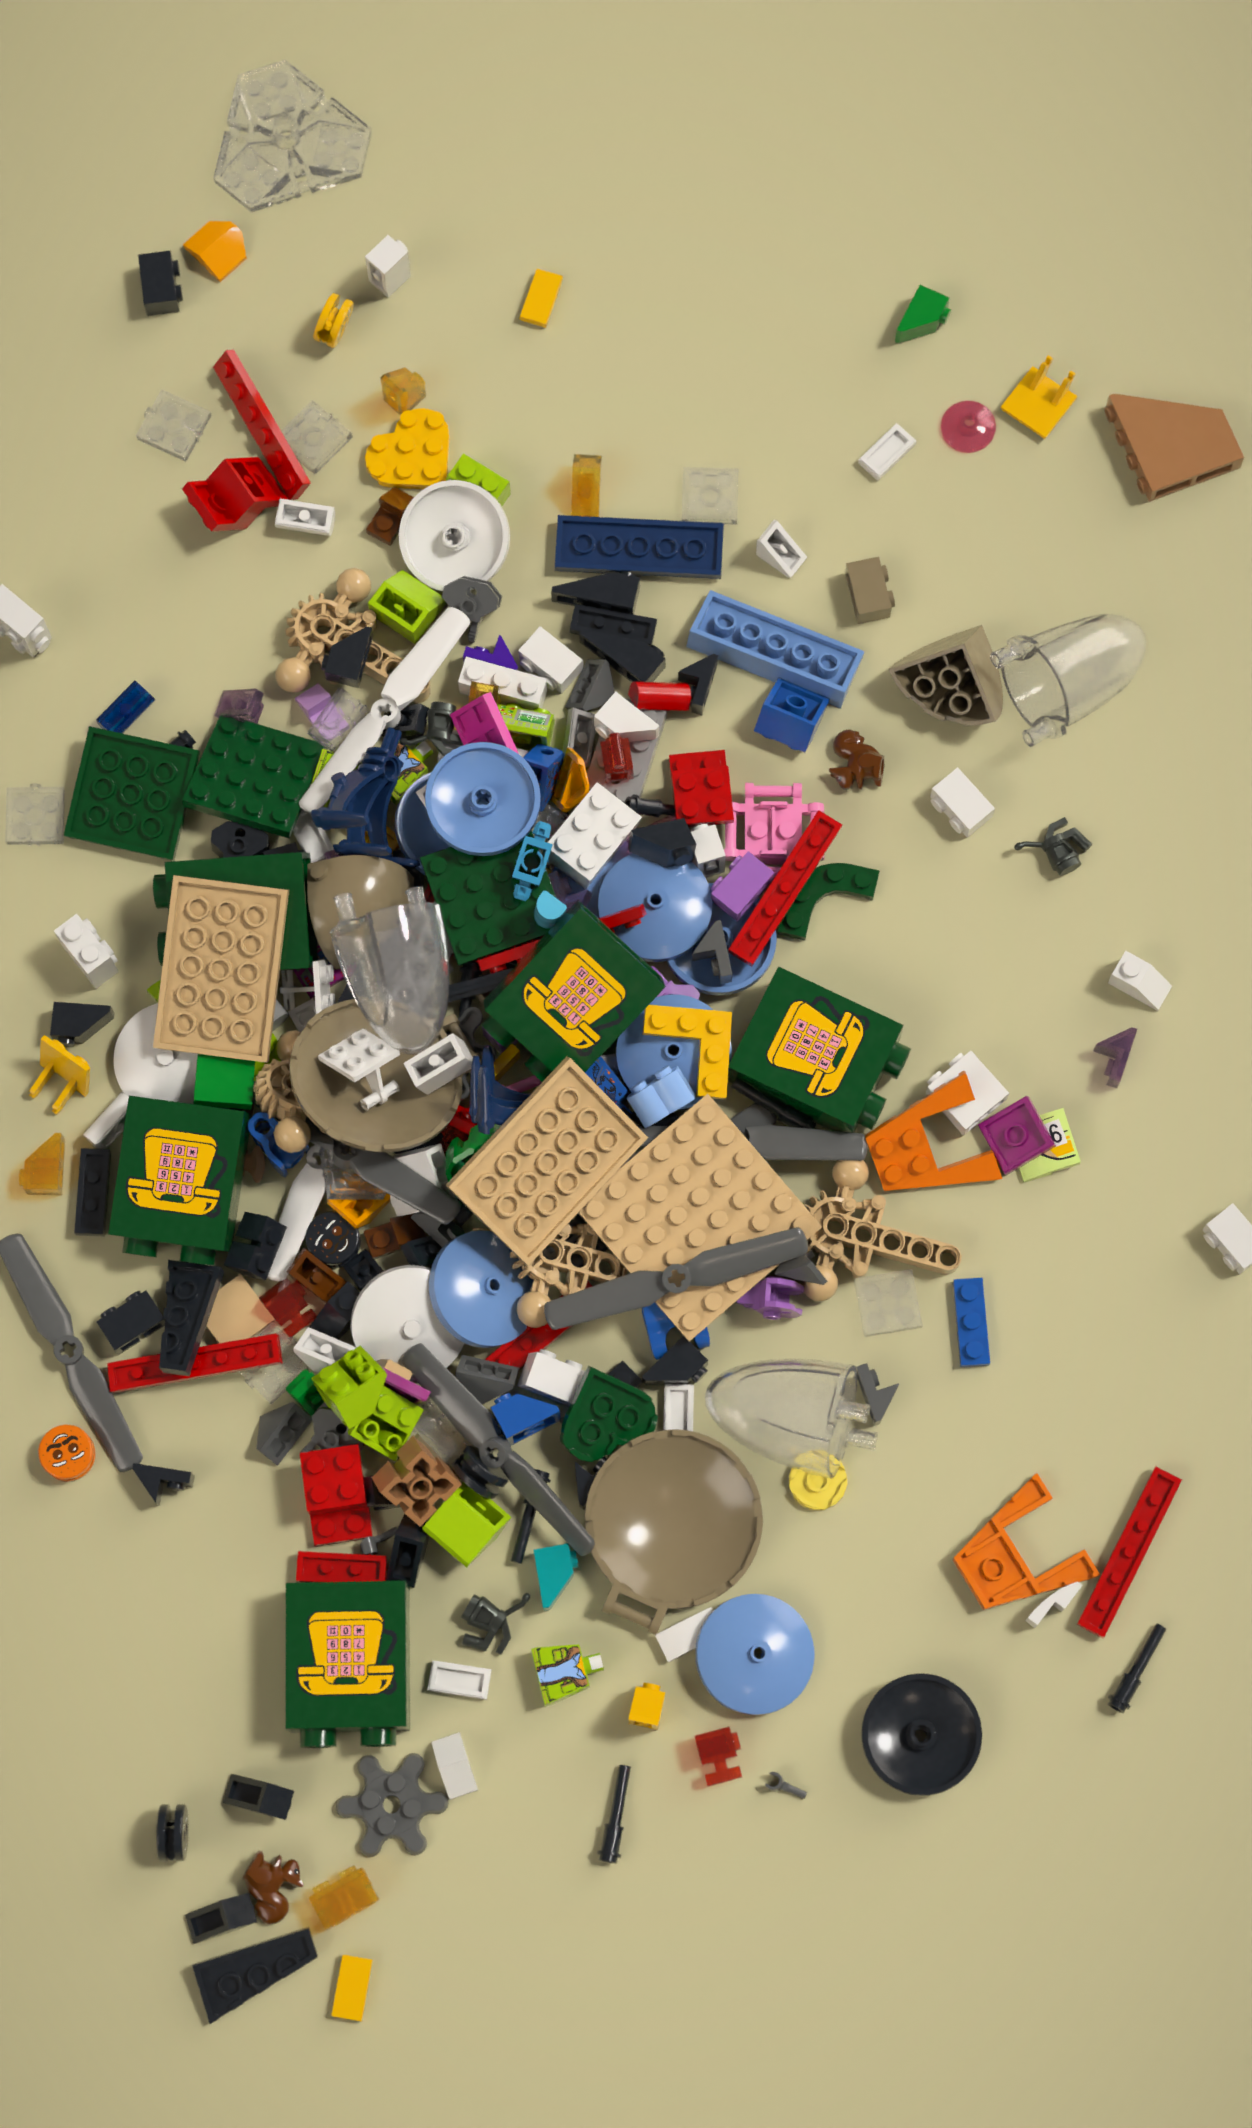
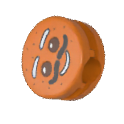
M60 1425L52 1428L44 1435L39 1445L38 1455L40 1463L46 1472L55 1479L69 1482L84 1477L91 1470L95 1462L96 1450L92 1439L82 1429L74 1425Z

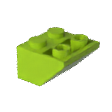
M404 570L385 580L368 602L369 610H373L376 613V618L414 644L418 642L446 605V601L440 594Z
M358 1346L348 1351L342 1358L330 1366L323 1368L311 1379L325 1404L348 1429H351L374 1413L387 1374L361 1346Z
M383 1385L374 1413L351 1429H348V1434L391 1460L396 1461L398 1458L397 1451L407 1442L424 1409Z
M463 1482L427 1521L422 1530L467 1568L498 1538L512 1517L494 1501L479 1495Z

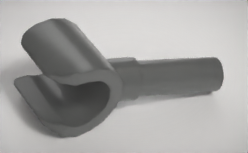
M397 1527L380 1535L364 1538L360 1544L362 1554L373 1555L378 1553L377 1543H381L394 1536L397 1532Z
M777 1772L769 1773L779 1778V1784L772 1787L765 1783L768 1789L774 1792L780 1790L787 1791L805 1799L806 1791L785 1782L783 1777Z

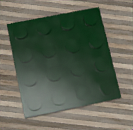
M221 713L182 799V806L290 839L302 811L299 801L311 786L322 749L327 750V745Z
M89 726L63 836L175 861L187 810L186 807L182 806V799L196 770L200 751Z
M531 830V832L527 836L534 838V835ZM523 841L506 852L490 856L469 855L449 847L420 857V862L458 966L539 939L551 929L539 926L534 919V909L543 891L549 892L556 898L547 871L543 873L539 887L530 885L532 891L526 901L514 898L515 885H519L520 880L512 878ZM527 845L525 852L530 849L534 850L533 853L526 855L524 858V864L528 868L527 872L521 865L519 872L538 877L539 871L531 873V870L539 867L541 863L540 857L537 855L539 849Z

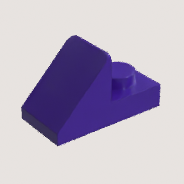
M501 635L498 637L493 654L480 646H474V648L466 646L463 662L466 657L518 671V666Z

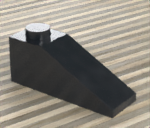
M621 571L620 573L610 572L553 586L551 590L552 602L575 606L576 603L634 614L640 590V577H636L635 574L627 571Z
M582 629L579 632L582 645L600 659L607 660L613 669L631 683L634 681L654 682L666 668L665 655L655 645L650 647L643 641Z

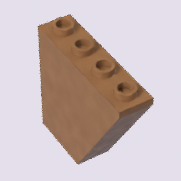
M1121 394L1109 395L1106 407L1104 408L1105 415L1110 423L1113 422L1117 430L1115 431L1117 442L1120 446H1124L1127 452V464L1130 470H1135L1137 474L1139 491L1141 494H1146L1149 502L1241 468L1244 456L1222 409Z

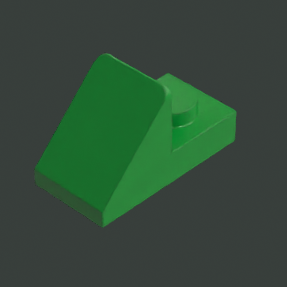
M305 1369L286 1387V1391L312 1417L316 1410L324 1403V1400L311 1379L315 1375Z

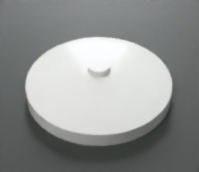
M448 480L428 486L411 500L401 519L399 545L403 559L413 575L427 586L443 591L445 585L462 576L485 581L491 580L498 573L507 557L510 545V528L502 506L492 494L473 483Z
M158 1003L150 1005L136 1013L126 1023L117 1039L114 1050V1070L119 1086L128 1097L130 1095L193 1104L198 1054L153 1048Z
M417 1265L394 1267L378 1274L365 1285L354 1303L351 1314V1334L356 1348L361 1346L376 1362L380 1359H390L403 1367L405 1366L402 1364V1359L405 1353L412 1346L419 1343L423 1344L446 1368L457 1358L464 1343L451 1335L435 1314L429 1294L430 1268ZM411 1376L409 1381L413 1382L416 1380L413 1376Z

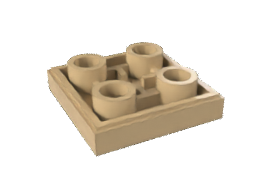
M239 1274L218 1290L207 1328L219 1343L253 1338L276 1320L243 1276Z

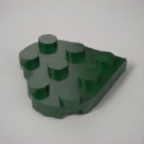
M588 1366L563 1419L560 1442L577 1459L588 1462L600 1460L604 1456L610 1455L617 1445L623 1446L641 1435L654 1432L658 1415L655 1412L652 1398L642 1390Z

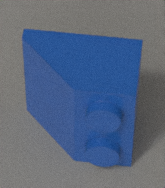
M778 678L763 703L754 731L762 734L767 739H774L786 744L791 749L806 752L814 738L830 699Z
M507 1393L494 1401L496 1405L491 1407L494 1419L504 1438L511 1446L561 1420L560 1411L557 1406L520 1394L511 1396L510 1393Z

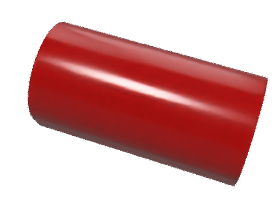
M634 681L629 687L628 696L634 706L640 710H689L691 691L687 683Z

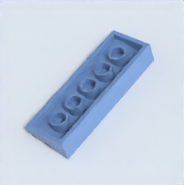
M711 590L689 631L686 646L708 656L716 654L720 661L775 683L778 678L784 679L829 698L828 704L840 709L865 652Z

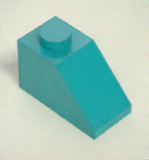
M569 1544L533 1549L544 1611H549L570 1583L574 1577L573 1568H579L576 1551H570Z

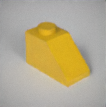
M644 1682L642 1687L636 1686L628 1719L629 1724L658 1730L665 1698V1692L660 1691L661 1686Z

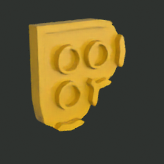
M425 408L404 411L393 433L374 436L365 455L367 472L370 473L371 477L378 481V484L381 486L404 489H425L435 483L446 481L450 438L448 425L442 413Z

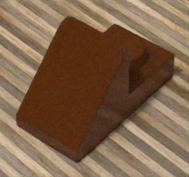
M396 487L379 498L380 508L366 528L367 534L391 546L399 533L404 511L414 497Z
M413 1214L390 1218L391 1222L363 1231L374 1259L401 1251V1246L408 1241L426 1237L425 1231L411 1219Z
M304 1248L286 1271L296 1283L307 1288L324 1303H327L347 1282Z

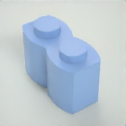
M668 1065L654 1074L656 1079L646 1084L642 1080L630 1088L631 1093L628 1095L627 1100L644 1128L651 1126L695 1099L694 1091L678 1066L671 1069Z

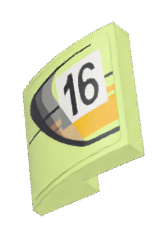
M1064 1108L1040 1115L1056 1147L1019 1168L1023 1183L1049 1176L1055 1171L1080 1165L1081 1161Z

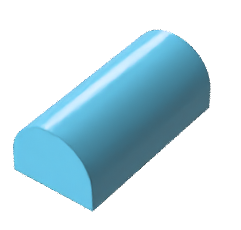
M543 891L534 909V919L539 926L552 928L563 917L567 906L549 892Z

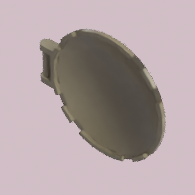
M371 998L346 1000L325 1008L307 1022L306 1027L297 1036L292 1049L289 1065L290 1081L300 1107L308 1118L323 1132L339 1142L354 1148L373 1152H395L411 1149L431 1140L449 1124L457 1111L463 1092V1074L427 1095L415 1087L404 1062L446 1038V1033L450 1032V1034H455L465 1042L472 1057L479 1056L481 1065L482 1056L474 1051L459 1027L460 1021L456 1015L452 1014L433 1022L428 1017L424 1019L410 1011L411 1007L390 1000H388V1003L371 1001ZM361 1029L367 1030L400 1051L399 1056L379 1067L383 1086L394 1080L399 1085L400 1090L389 1096L387 1102L383 1104L378 1103L367 1111L362 1108L360 1102L361 1099L372 1094L366 1076L353 1082L319 1061L318 1055L328 1050L331 1046L340 1043Z
M672 1429L641 1435L620 1447L606 1460L591 1485L585 1509V1530L595 1541L591 1553L602 1573L613 1584L601 1610L602 1612L609 1615L612 1612L648 1628L649 1633L656 1635L668 1608H688L707 1603L728 1591L745 1574L760 1544L763 1527L762 1506L752 1475L740 1461L739 1457L729 1448L709 1436L688 1430ZM619 1593L657 1609L654 1617L616 1602Z

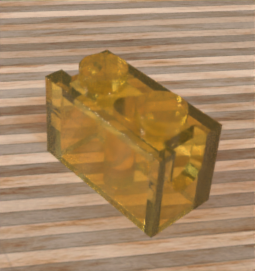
M354 1865L339 1873L340 1880L331 1885L327 1880L312 1889L314 1894L308 1898L325 1930L337 1926L381 1901L364 1868L361 1867L357 1870Z

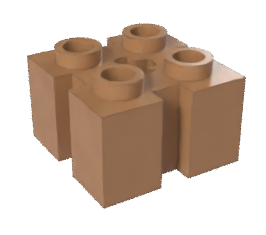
M412 1436L397 1451L400 1459L394 1465L387 1461L372 1479L382 1495L395 1506L399 1504L403 1512L421 1527L437 1510L434 1503L440 1497L446 1501L462 1484L454 1471L437 1456L434 1458L430 1450Z

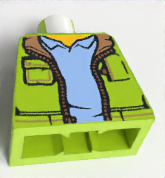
M425 741L420 742L413 749L398 743L394 755L404 764L390 798L396 806H398L405 791L416 780L428 774V769L423 762L433 754V751Z
M579 1644L531 1649L545 1707L590 1688L587 1675L604 1670L600 1653L582 1657Z

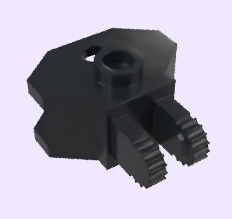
M227 821L212 830L211 833L212 851L220 858L264 855L263 851L270 848L269 836L264 831L236 822Z

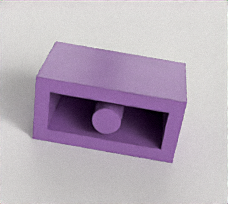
M749 851L743 857L737 856L729 866L731 870L725 878L720 876L711 887L713 891L711 893L712 902L737 922L774 880L775 872Z

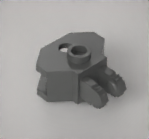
M462 576L444 586L442 598L450 607L462 611L472 621L468 640L475 643L480 622L484 619V615L500 607L502 595L490 581ZM471 587L476 589V595L471 593Z
M324 1402L312 1416L315 1434L300 1453L313 1451L316 1445L321 1449H329L358 1444L361 1451L365 1444L348 1434L347 1426Z

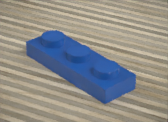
M983 1277L954 1279L953 1290L960 1367L989 1366L990 1354Z

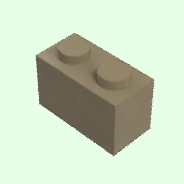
M879 556L846 563L845 575L857 624L890 618L891 609L895 607V600L892 590L887 591L885 582L889 581L886 565L881 566Z

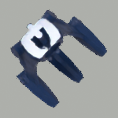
M388 727L381 747L367 748L366 755L363 757L362 764L359 765L358 769L349 772L346 776L343 772L334 774L331 777L334 786L329 797L330 803L328 808L321 807L311 812L312 819L318 828L323 830L347 828V839L341 840L338 844H333V849L339 856H374L393 861L404 868L420 866L419 860L393 857L391 854L392 849L389 847L387 840L386 818L388 805L404 764L394 755L402 732ZM365 831L368 833L370 843H365Z
M486 1045L483 1047L481 1065L479 1056H473L471 1063L469 1114L472 1123L478 1125L480 1133L490 1134V1129L495 1124L502 1126L531 1094L511 1090L495 1080L492 1048L490 1045ZM605 1093L616 1104L615 1093Z

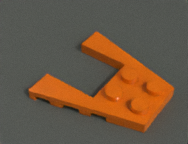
M965 1070L948 1083H944L934 1089V1092L927 1097L910 1105V1108L898 1116H893L865 1135L884 1191L1002 1179L992 1150L937 1168L921 1122L922 1118L975 1100Z
M1038 1473L952 1559L983 1610L1059 1589L1075 1582L1087 1581L1100 1575L1084 1549L1039 1577L1034 1578L1006 1533L1005 1527L1053 1499Z

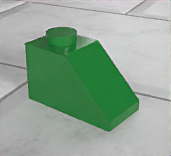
M919 285L896 330L895 342L900 344L935 333L940 323L945 325L951 313V309L948 308L950 297Z

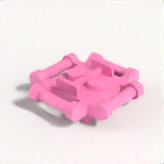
M745 783V804L732 802L734 823L725 824V861H734L737 856L743 857L749 851L765 865H783L802 836V816H810L811 822L818 810L824 813V804L817 802L802 804V783H793V786H756L754 783ZM754 797H793V804H787L785 801H761L760 804H754ZM737 815H745V850L736 849ZM769 867L775 872V878L781 867Z

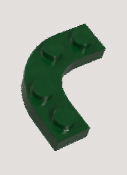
M830 863L816 867L779 924L778 935L805 941L815 905L826 896L848 894L873 900L880 871L847 863Z

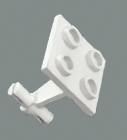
M328 959L313 961L314 986H294L293 969L281 970L282 987H280V993H283L285 1010L295 1008L294 992L315 991L316 1014L336 1004L335 994L330 993V982L334 981L333 966L328 964Z
M365 1029L353 1033L350 1037L318 1055L319 1061L353 1082L366 1076L372 1090V1094L360 1100L362 1108L366 1111L378 1103L383 1104L387 1102L389 1096L400 1090L399 1085L394 1080L383 1086L379 1068L399 1056L400 1051Z

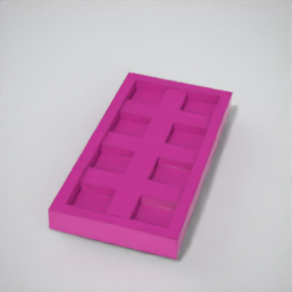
M491 692L478 697L450 714L463 745L490 742L503 745L518 753Z

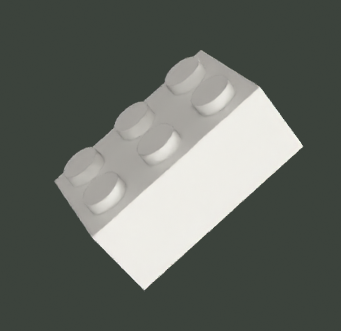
M597 782L548 841V843L553 844L548 860L586 890L628 839L631 830L637 828L642 817ZM544 850L542 851L543 857L545 856V853H546V851H544Z

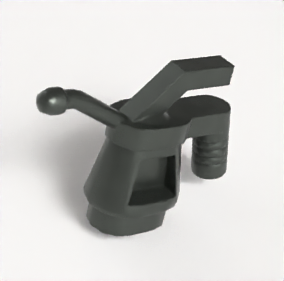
M432 702L431 708L427 711L428 730L426 735L413 740L402 738L399 740V743L406 746L429 740L442 756L454 750L446 748L443 743L463 746L460 736L452 734L455 725L450 714L455 712L457 707L450 703Z
M1064 817L1049 824L1044 842L1024 841L1016 843L1014 848L1015 850H1021L1023 847L1042 848L1047 854L1052 869L1057 871L1060 876L1076 870L1081 865L1078 852L1068 841L1073 840L1084 852L1092 846V843L1075 827L1053 836L1054 831L1068 824L1067 819Z
M525 1593L522 1596L521 1602L506 1611L498 1609L486 1597H479L474 1594L461 1618L465 1619L468 1625L488 1631L485 1638L465 1633L462 1645L486 1651L498 1629L502 1628L504 1638L496 1650L497 1653L502 1655L511 1639L506 1617L524 1607L530 1600V1594Z

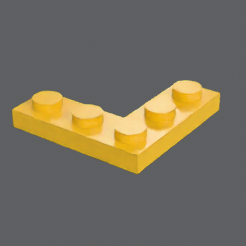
M648 1005L644 1009L642 1035L700 1040L696 1097L703 1098L709 1094L712 1099H726L732 1012Z

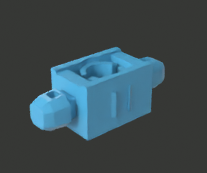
M539 821L535 825L532 832L535 834L534 838L525 835L512 878L520 880L519 885L516 884L514 889V898L526 901L532 891L530 885L540 886L553 844L545 842L546 838L549 839L551 826L548 823ZM527 845L546 851L544 858L539 851L537 852L541 863L539 867L531 870V873L539 871L538 877L519 872L520 865L527 872L528 868L524 864V858L526 855L533 853L534 850L530 849L525 852Z

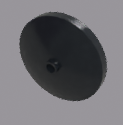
M910 1674L891 1681L874 1696L866 1709L862 1722V1746L869 1765L887 1785L910 1795H935L956 1786L974 1767L982 1745L981 1720L972 1700L953 1682L932 1674ZM916 1731H924L926 1739L918 1741V1738L915 1737Z

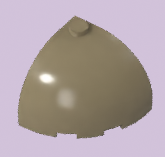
M982 625L924 646L900 659L889 668L893 680L903 694L921 706L924 712L942 721L946 719L959 722L961 725H981L995 722L1001 715L1003 708L1001 677L995 656Z
M365 855L340 856L307 864V896L311 922L325 957L336 970L350 966L369 956L368 952L380 942L384 944L398 928L397 922L403 911L408 910L414 888V877L403 866L384 858Z

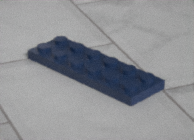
M558 515L555 571L605 574L627 571L635 575L721 579L724 523Z

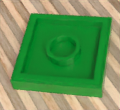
M198 1054L193 1104L252 1110L255 1061Z

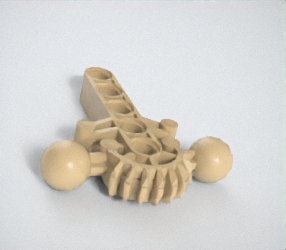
M350 568L339 575L336 582L338 595L334 601L324 599V594L320 592L318 600H314V597L309 595V603L306 604L301 600L298 602L300 610L292 608L291 615L293 617L287 618L286 622L289 628L285 631L286 636L290 637L288 645L290 647L299 646L300 651L295 658L285 659L277 667L275 672L276 681L284 691L295 693L307 687L311 679L310 664L312 662L321 663L322 666L325 650L330 652L332 645L366 626L371 627L372 630L377 627L376 613L373 610H366L364 613L357 612V614L349 613L348 610L352 603L362 602L370 593L371 581L363 570ZM349 620H354L355 622L349 627L346 626ZM322 626L330 628V631L326 634L316 632ZM372 641L369 654L376 655L378 658L372 663L366 662L363 673L385 685L389 677L387 672L390 669L396 668L403 659ZM430 680L419 696L412 702L422 703L429 698L431 694ZM328 681L330 684L333 685L338 684L336 682Z
M297 1030L287 1031L280 1036L276 1044V1052L281 1062L273 1059L270 1065L264 1064L262 1071H259L256 1076L254 1085L256 1104L260 1105L261 1112H268L269 1119L275 1117L280 1119L274 1130L276 1145L289 1153L300 1152L306 1148L311 1138L310 1128L305 1122L307 1115L300 1107L290 1081V1057L297 1036L301 1033Z
M837 1160L832 1170L834 1182L838 1185L835 1197L827 1198L825 1191L822 1190L819 1193L821 1201H818L814 1196L810 1197L809 1201L813 1207L803 1204L822 1226L820 1230L807 1240L809 1243L807 1253L814 1250L819 1254L815 1266L828 1282L820 1285L801 1281V1285L804 1286V1293L814 1301H825L835 1295L838 1289V1279L833 1271L835 1262L841 1261L844 1263V1267L852 1272V1276L855 1279H863L865 1277L872 1254L947 1275L955 1272L961 1262L962 1255L960 1250L951 1244L880 1225L886 1205V1200L883 1196L876 1195L873 1199H864L863 1202H856L853 1199L854 1191L863 1187L869 1177V1170L864 1160ZM855 1209H864L866 1211L862 1219L852 1217ZM837 1221L842 1225L843 1231L840 1234H832L829 1232L827 1225L830 1222ZM860 1229H865L870 1233L871 1239L868 1242H860L856 1238L855 1233ZM893 1237L898 1241L899 1248L889 1250L884 1246L883 1240ZM915 1245L923 1246L927 1251V1256L924 1258L915 1257L911 1251L912 1247ZM843 1246L853 1249V1258L849 1259L843 1255ZM943 1253L952 1254L955 1264L952 1266L943 1265L940 1261V1255Z
M587 1223L576 1224L573 1227L567 1224L550 1242L548 1246L552 1247L556 1252L554 1260L546 1259L541 1252L529 1266L520 1259L512 1265L513 1269L522 1268L523 1271L518 1275L519 1279L524 1278L526 1275L533 1279L531 1291L521 1296L517 1303L518 1317L525 1325L538 1328L547 1324L544 1306L547 1302L551 1301L547 1296L549 1287L555 1286L560 1290L561 1294L567 1296L584 1290L587 1280L604 1283L627 1275V1269L614 1254L595 1250L598 1235ZM569 1234H577L578 1238L575 1244L565 1241ZM513 1252L510 1253V1258H518ZM572 1254L581 1255L584 1260L583 1267L577 1268L571 1263ZM601 1261L610 1264L612 1268L610 1275H604L600 1272L599 1263ZM559 1272L566 1273L565 1284L559 1281Z

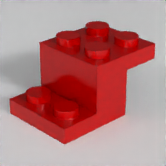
M259 457L224 459L205 481H188L182 488L188 497L189 503L197 510L203 519L204 525L211 532L247 529L265 508L278 507L280 499L289 500Z
M725 750L669 755L676 820L684 818L688 827H696L701 824L718 825L734 823L729 767L726 765Z
M355 1444L300 1453L306 1507L311 1518L314 1546L362 1540L373 1536L370 1508L367 1507L359 1445Z

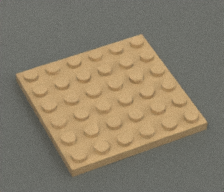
M709 1094L705 1095L622 1166L578 1212L629 1273L639 1270L664 1271L666 1267L672 1264L684 1265L706 1250L797 1227L803 1230L808 1240L822 1228L820 1223ZM779 1264L713 1287L689 1286L681 1293L668 1292L655 1303L687 1341L690 1342ZM673 1270L672 1276L668 1278V1282L675 1283L676 1287H680L681 1280L685 1279L684 1274H678L677 1270Z

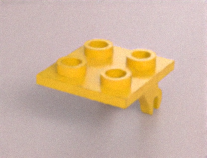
M1049 355L1046 357L1045 362L1041 363L1039 370L1034 366L1031 367L1000 408L1044 439L1047 438L1077 399V396L1069 391L1076 373L1070 371L1068 377L1064 378L1061 386L1046 376L1049 366L1053 361V358Z
M44 1035L41 1038L40 1065L44 1070L30 1088L29 1092L31 1093L29 1096L33 1099L37 1097L54 1073L68 1081V1084L52 1106V1112L57 1115L75 1091L84 1097L89 1093L90 1067L82 1057L69 1053L61 1042L55 1039L51 1040Z

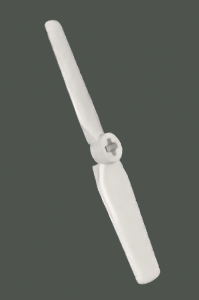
M448 607L389 675L381 692L382 699L377 700L371 708V713L367 714L353 727L300 799L299 806L303 810L311 813L312 810L323 807L329 800L334 786L331 777L339 772H343L345 776L352 772L366 755L367 748L373 747L377 743L383 730L388 727L393 728L399 723L401 719L400 711L419 696L470 625L469 618L462 611L454 607ZM390 710V716H381V712L384 711L387 713Z
M316 1144L307 1152V1163L293 1181L280 1216L279 1223L287 1226V1229L267 1278L270 1280L283 1281L288 1275L286 1271L294 1262L308 1226L325 1192L326 1174L331 1172L336 1166L332 1160L333 1152ZM324 1152L328 1162H322L321 1165H318L315 1156H321Z

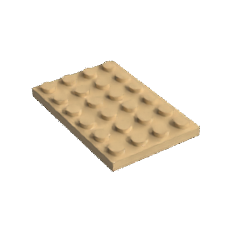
M173 875L153 1048L269 1062L289 890Z
M566 1056L455 1174L446 1186L524 1264L529 1266L648 1137L571 1058Z

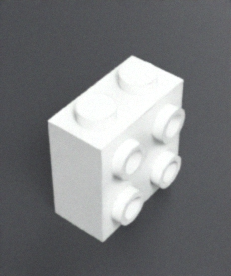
M2 584L0 586V636L4 637V635H7L12 640L11 644L21 654L27 652L34 658L38 652L42 653L47 649L52 636L44 618Z
M75 914L54 930L62 947L96 989L119 972L115 966L118 960L113 950L105 940L99 942L101 938L87 918L82 921Z
M972 1051L968 1052L965 1056L962 1053L958 1054L949 1063L951 1067L943 1074L941 1071L935 1073L927 1081L929 1086L926 1090L928 1096L934 1092V1089L944 1083H948L965 1070L975 1100L942 1111L963 1136L1004 1103L1009 1095V1092Z
M441 1144L392 1156L456 1200L459 1199L446 1186L448 1183L446 1158ZM390 1195L391 1204L395 1209L396 1216L420 1212Z

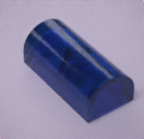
M134 680L96 719V722L104 730L124 733L155 702V698Z

